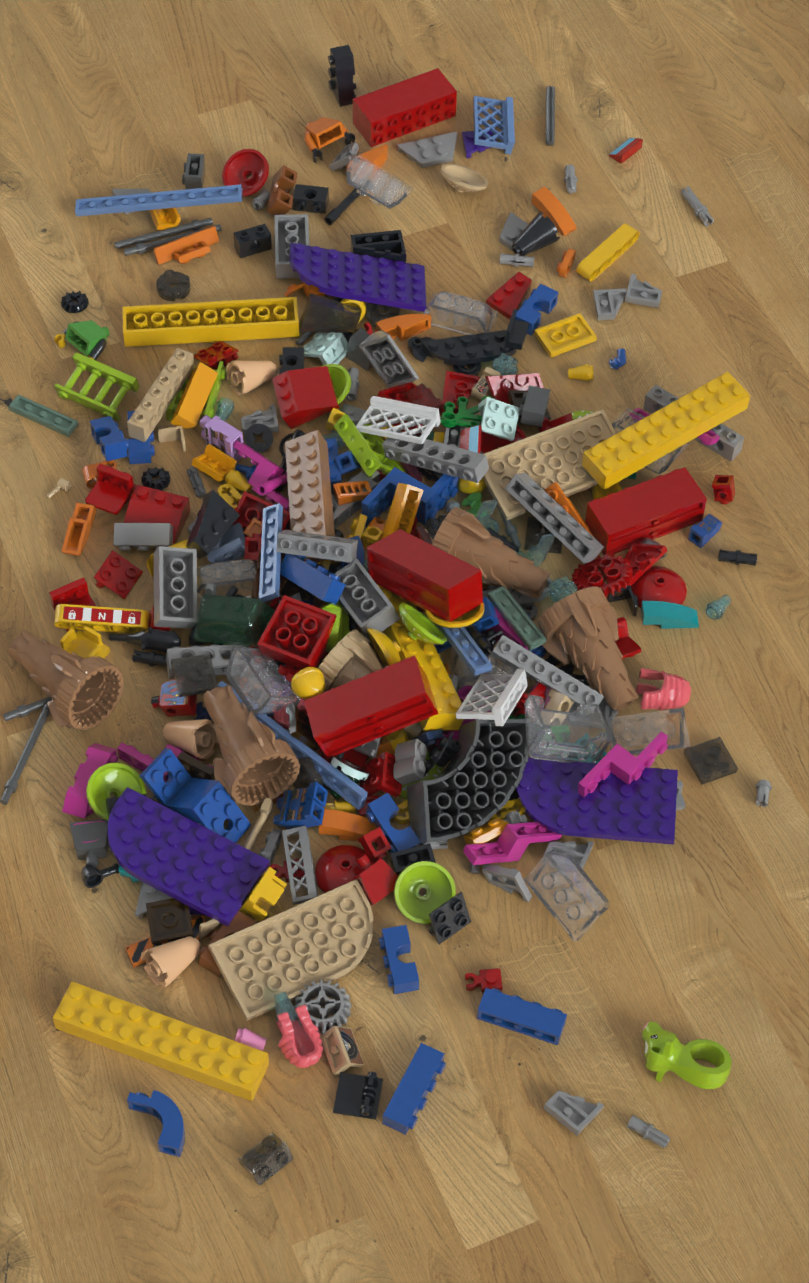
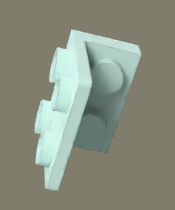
M318 332L309 343L303 346L304 357H319L323 365L338 364L346 356L349 344L343 333Z
M486 397L478 405V411L483 412L481 431L513 441L520 408Z

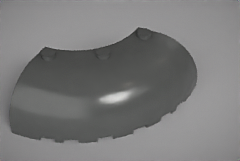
M476 719L460 726L458 741L461 743V749L455 754L446 769L433 780L421 781L407 787L410 825L419 838L420 843L440 842L466 834L491 819L507 803L514 789L520 783L523 770L528 762L529 746L532 741V719H507L504 726H495V720Z

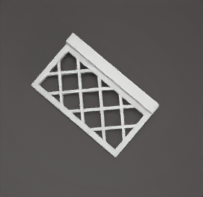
M372 396L370 407L356 427L359 432L423 444L432 429L440 425V414L438 408ZM384 419L383 422L377 424L375 423V421ZM372 423L370 426H364L365 424ZM401 423V425L392 427V424ZM386 426L389 427L388 429H385V430L379 429V428L386 427ZM413 426H417V427H418V428H415V429H412V430H409V429H408L409 427H413ZM403 429L406 431V432H403V433H397V431H400V430H403ZM418 433L422 434L420 437L413 436Z
M517 669L514 674H481L456 712V718L495 720V726H504L528 686L525 669Z

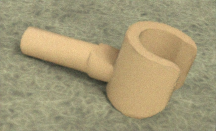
M63 478L59 479L55 489L46 496L51 498L61 489L65 492L69 491L71 488L70 482Z

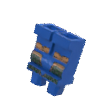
M317 781L310 783L307 788H297L292 791L286 790L284 797L277 800V807L281 812L274 816L273 823L279 828L285 827L287 829L322 825L325 810L323 807L326 805L328 791Z

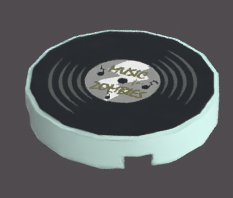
M334 756L331 761V765L334 768L340 766L343 773L358 780L365 781L369 776L368 771L344 758Z

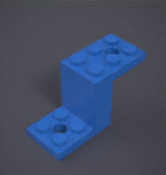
M394 467L362 501V514L368 516L365 527H368L374 517L379 518L383 511L388 510L392 504L398 483L408 484L423 490L415 517L419 523L425 526L436 517L440 509H444L451 497L456 496L459 478L443 474L430 488Z
M165 748L139 775L161 805L196 823H200L202 826L235 843L251 826V823L220 781L192 778L170 748ZM167 771L169 778L164 782L163 774ZM227 819L229 825L227 829H224V821Z

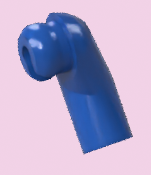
M618 349L617 358L613 357L614 360H609V365L612 369H619L626 364L625 349Z

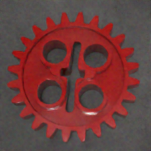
M607 554L604 557L598 555L591 562L584 563V565L578 564L579 569H574L575 573L572 574L571 580L575 591L588 587H599L607 598L608 594L614 596L615 591L621 592V588H627L626 584H630V579H633V571L630 562H627L626 558L622 559L620 555L616 558L614 554L610 557Z

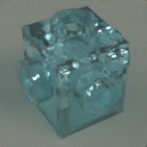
M502 353L498 358L494 359L492 368L500 372L501 375H515L518 372V360Z
M567 576L557 578L550 584L549 596L555 603L577 592V587Z

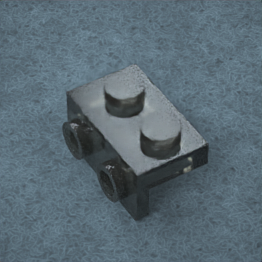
M272 1132L238 1160L241 1166L253 1175L256 1183L261 1185L293 1160V1156L287 1144Z

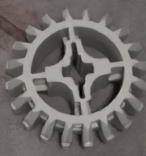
M321 978L319 984L312 981L311 984L313 986L311 987L305 984L304 988L306 987V991L299 990L301 995L295 998L296 1005L294 1006V1011L298 1006L305 1004L310 1013L312 1023L319 1027L318 1031H322L323 1035L333 1026L342 1027V1024L347 1023V1017L351 1015V1003L349 1002V994H346L345 988L339 989L338 982L332 985V981L329 979L327 983H323L324 981Z

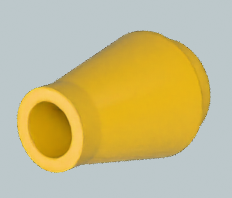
M586 364L568 368L569 379L584 381L594 379L593 365Z
M231 470L225 477L227 484L232 485L243 493L244 491L249 493L253 487L239 471Z

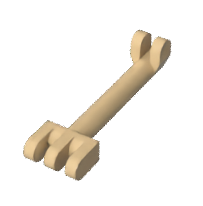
M266 798L260 807V815L244 845V848L250 851L265 821L269 820L273 812L272 800L270 798Z

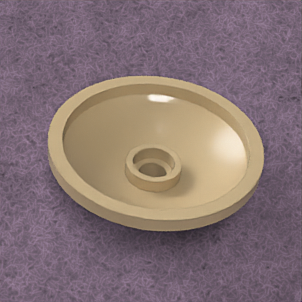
M444 164L441 167L440 172L443 178L458 192H477L486 189L488 186L487 179L470 168L457 164Z

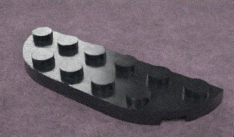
M507 330L422 341V348L427 355L433 359L436 357L444 360V363L449 365H468L502 360L513 356L517 350L505 347Z

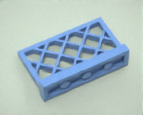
M474 96V144L504 149L505 154H511L515 144L513 97H506L504 101ZM477 102L483 103L485 106L481 107ZM494 105L501 106V108L496 109ZM489 108L493 113L490 114L486 110ZM482 113L486 117L481 118L478 114ZM497 115L501 118V120L498 121L494 118V116ZM487 120H490V121H492L494 124L490 125V124H488L486 121H487ZM482 124L486 128L483 130L479 127V125ZM499 127L502 131L498 132L494 128ZM490 131L494 135L491 137L486 132ZM482 135L486 140L478 139V137ZM499 138L503 143L497 142L494 139Z

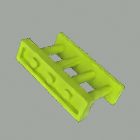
M76 352L73 356L76 369L64 387L57 383L54 387L58 393L57 395L64 400L69 399L103 414L104 417L111 416L112 419L119 421L120 417L116 409L127 391H138L140 386L137 379ZM86 370L91 373L80 393L71 390L82 371ZM102 377L106 379L94 400L86 397L97 378ZM112 384L120 385L121 389L110 406L102 404L101 402Z
M220 361L217 370L213 369L218 372V375L211 389L210 396L207 398L206 409L202 410L200 416L214 417V406L222 379L225 380L226 369H224L223 361ZM188 378L166 410V419L169 421L172 420L184 392L183 389L189 380Z
M346 413L334 425L336 431L369 477L376 470L382 471L387 476L394 467L406 473L399 461L385 457L382 446L384 440L381 436L359 432ZM372 423L365 424L364 426H370Z

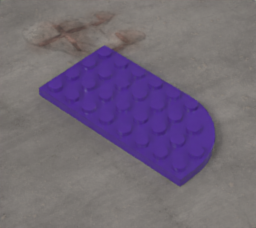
M301 243L290 244L289 261L292 270L296 271L300 275L299 279L308 286L312 284L320 288L319 292L334 297L421 312L426 310L425 267L422 265L393 261L386 258H376L369 255H359L352 252H342L335 249H325L318 246H307Z
M528 758V762L523 770L522 779L516 787L517 796L525 808V812L535 822L538 821L546 826L547 830L575 837L674 845L678 770L646 767L642 771L640 778L636 781L633 780L629 785L610 772L605 780L602 779L598 783L593 793H588L585 797H582L578 794V784L598 763Z
M128 787L115 803L109 816L107 829L109 847L118 860V864L127 873L226 926L230 925L269 865V860Z

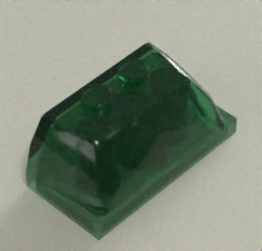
M203 594L200 598L198 620L193 639L201 642L258 647L257 643L275 611L265 602L255 598Z

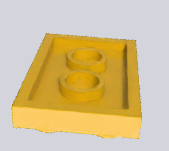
M581 313L534 330V335L550 358L595 342L597 339L596 334Z

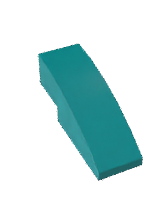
M642 601L641 615L643 625H660L661 629L699 628L697 610L669 602Z

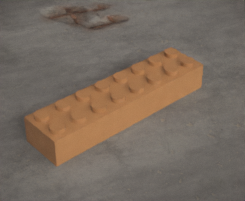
M316 430L285 442L291 531L335 537L328 445L320 432ZM307 556L305 560L310 559L316 563L327 560Z

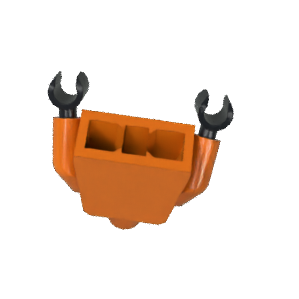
M322 117L314 122H309L305 127V142L310 152H313L314 163H317L316 157H320L321 161L323 160V154L317 148L321 149L344 136L346 145L351 144V141L352 143L355 142V135L348 133V130L339 120Z

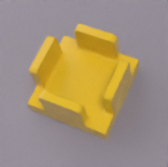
M87 626L83 628L84 632L78 630L76 634L75 630L71 628L60 640L61 649H65L70 654L74 652L84 659L92 656L105 658L110 653V647L102 643L101 635Z
M271 867L266 870L239 910L245 915L249 914L259 922L263 921L268 914L267 911L271 905L274 906L287 885L275 876L277 871Z

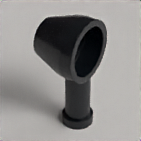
M116 863L103 870H99L93 865H86L81 871L83 883L87 888H94L103 881V878L115 873L118 874L119 865Z

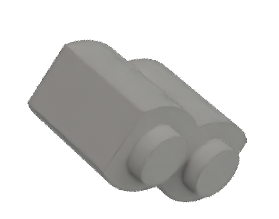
M419 739L406 741L396 746V762L393 774L394 779L402 785L422 780L426 771L424 761L427 748Z

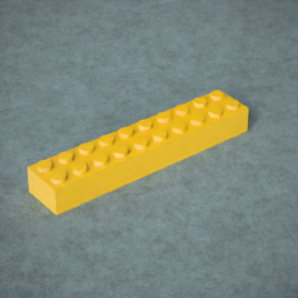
M297 297L122 307L125 347L299 337Z
M727 371L586 450L583 453L582 466L605 490L746 410L750 394Z
M378 585L394 606L400 618L399 605L402 602L416 608L414 603ZM399 619L383 630L382 633L386 634L392 642L396 641L401 649L399 652L401 661L415 655L428 677L439 714L419 721L423 730H459L464 719H457L456 712L462 703L434 644L411 638L407 633L409 630L403 624L402 619Z
M72 981L53 1016L55 1028L249 1101H253L269 1065L268 1053Z

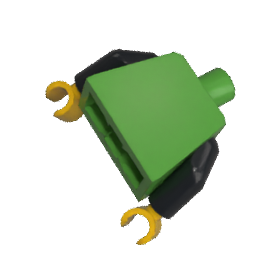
M91 320L73 322L68 324L63 334L55 335L54 341L58 344L59 348H63L66 345V339L85 356H90L89 358L97 360L107 345L106 340L110 335V331L107 327L101 328Z

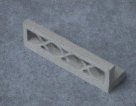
M306 826L282 830L292 901L294 905L304 903L318 897L309 834ZM299 834V840L295 845L288 841L287 836ZM295 851L302 854L298 862L291 859ZM298 868L305 872L301 880L293 876ZM301 886L308 890V895L296 896V892Z

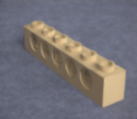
M179 348L175 350L127 422L129 437L146 442L194 369L193 353Z

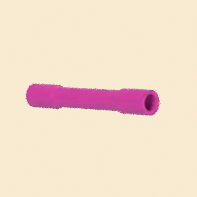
M287 472L271 481L258 485L256 488L257 493L265 495L273 491V489L288 483Z

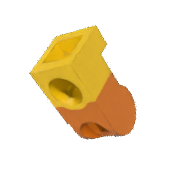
M378 517L373 518L361 536L363 549L367 550L368 546L381 540L386 520Z
M403 728L380 739L376 757L385 751L393 755L395 754L397 744L410 741Z

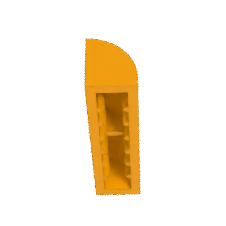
M199 362L190 375L170 422L171 424L182 426L185 429L193 428L197 425L218 372Z
M398 483L381 539L399 529L410 534L423 494L422 489Z

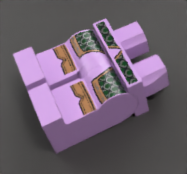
M206 415L199 421L200 426L204 428L201 432V438L206 440V445L211 444L235 459L236 462L242 458L238 454L239 450L233 447L236 440L243 443L241 431L221 420L217 415L213 418Z

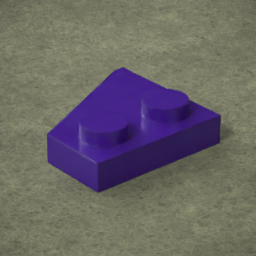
M474 131L462 132L466 158H470L472 153L477 151L481 153L485 149L491 148L475 145ZM490 131L486 132L491 137L494 135ZM482 135L478 137V139L486 140Z

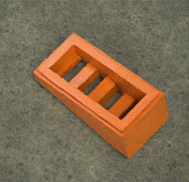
M368 481L333 484V494L338 506L363 500L372 492Z

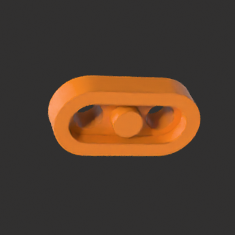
M569 248L568 251H564L563 261L559 262L557 267L559 276L567 277L574 263L576 250Z

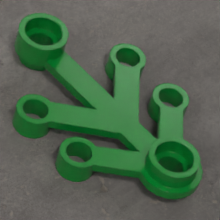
M461 396L457 400V406L459 407L457 414L453 413L455 404L453 402H445V412L440 416V423L446 428L456 425L468 428L479 425L478 422L482 421L481 415H475L481 411H478V405L466 410L468 399ZM484 396V397H482L481 402H482L486 397H490V396Z

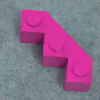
M98 743L88 747L85 753L87 756L86 762L80 764L74 776L75 784L73 787L69 786L66 792L62 812L84 819L94 813L89 805L86 794L88 780L99 767L118 762V756H116L117 749Z

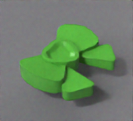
M480 492L470 494L468 499L465 498L461 503L463 507L471 506L472 509L467 512L475 515V517L481 516L486 512L481 505L482 494Z

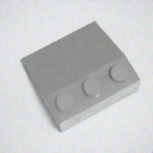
M382 330L374 332L359 345L388 388L419 379L388 333Z

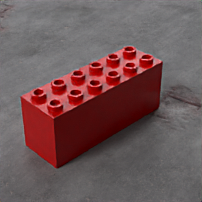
M439 68L354 98L353 124L370 147H374L455 117L457 91Z
M686 467L590 501L587 503L585 523L593 537L604 547L601 550L602 554H607L609 557L612 554L630 549L633 543H641L644 541V538L654 540L703 521L707 498Z
M401 529L367 547L368 573L376 584L446 621L452 622L483 603L481 569Z
M415 655L304 700L313 737L327 758L439 714L428 677Z

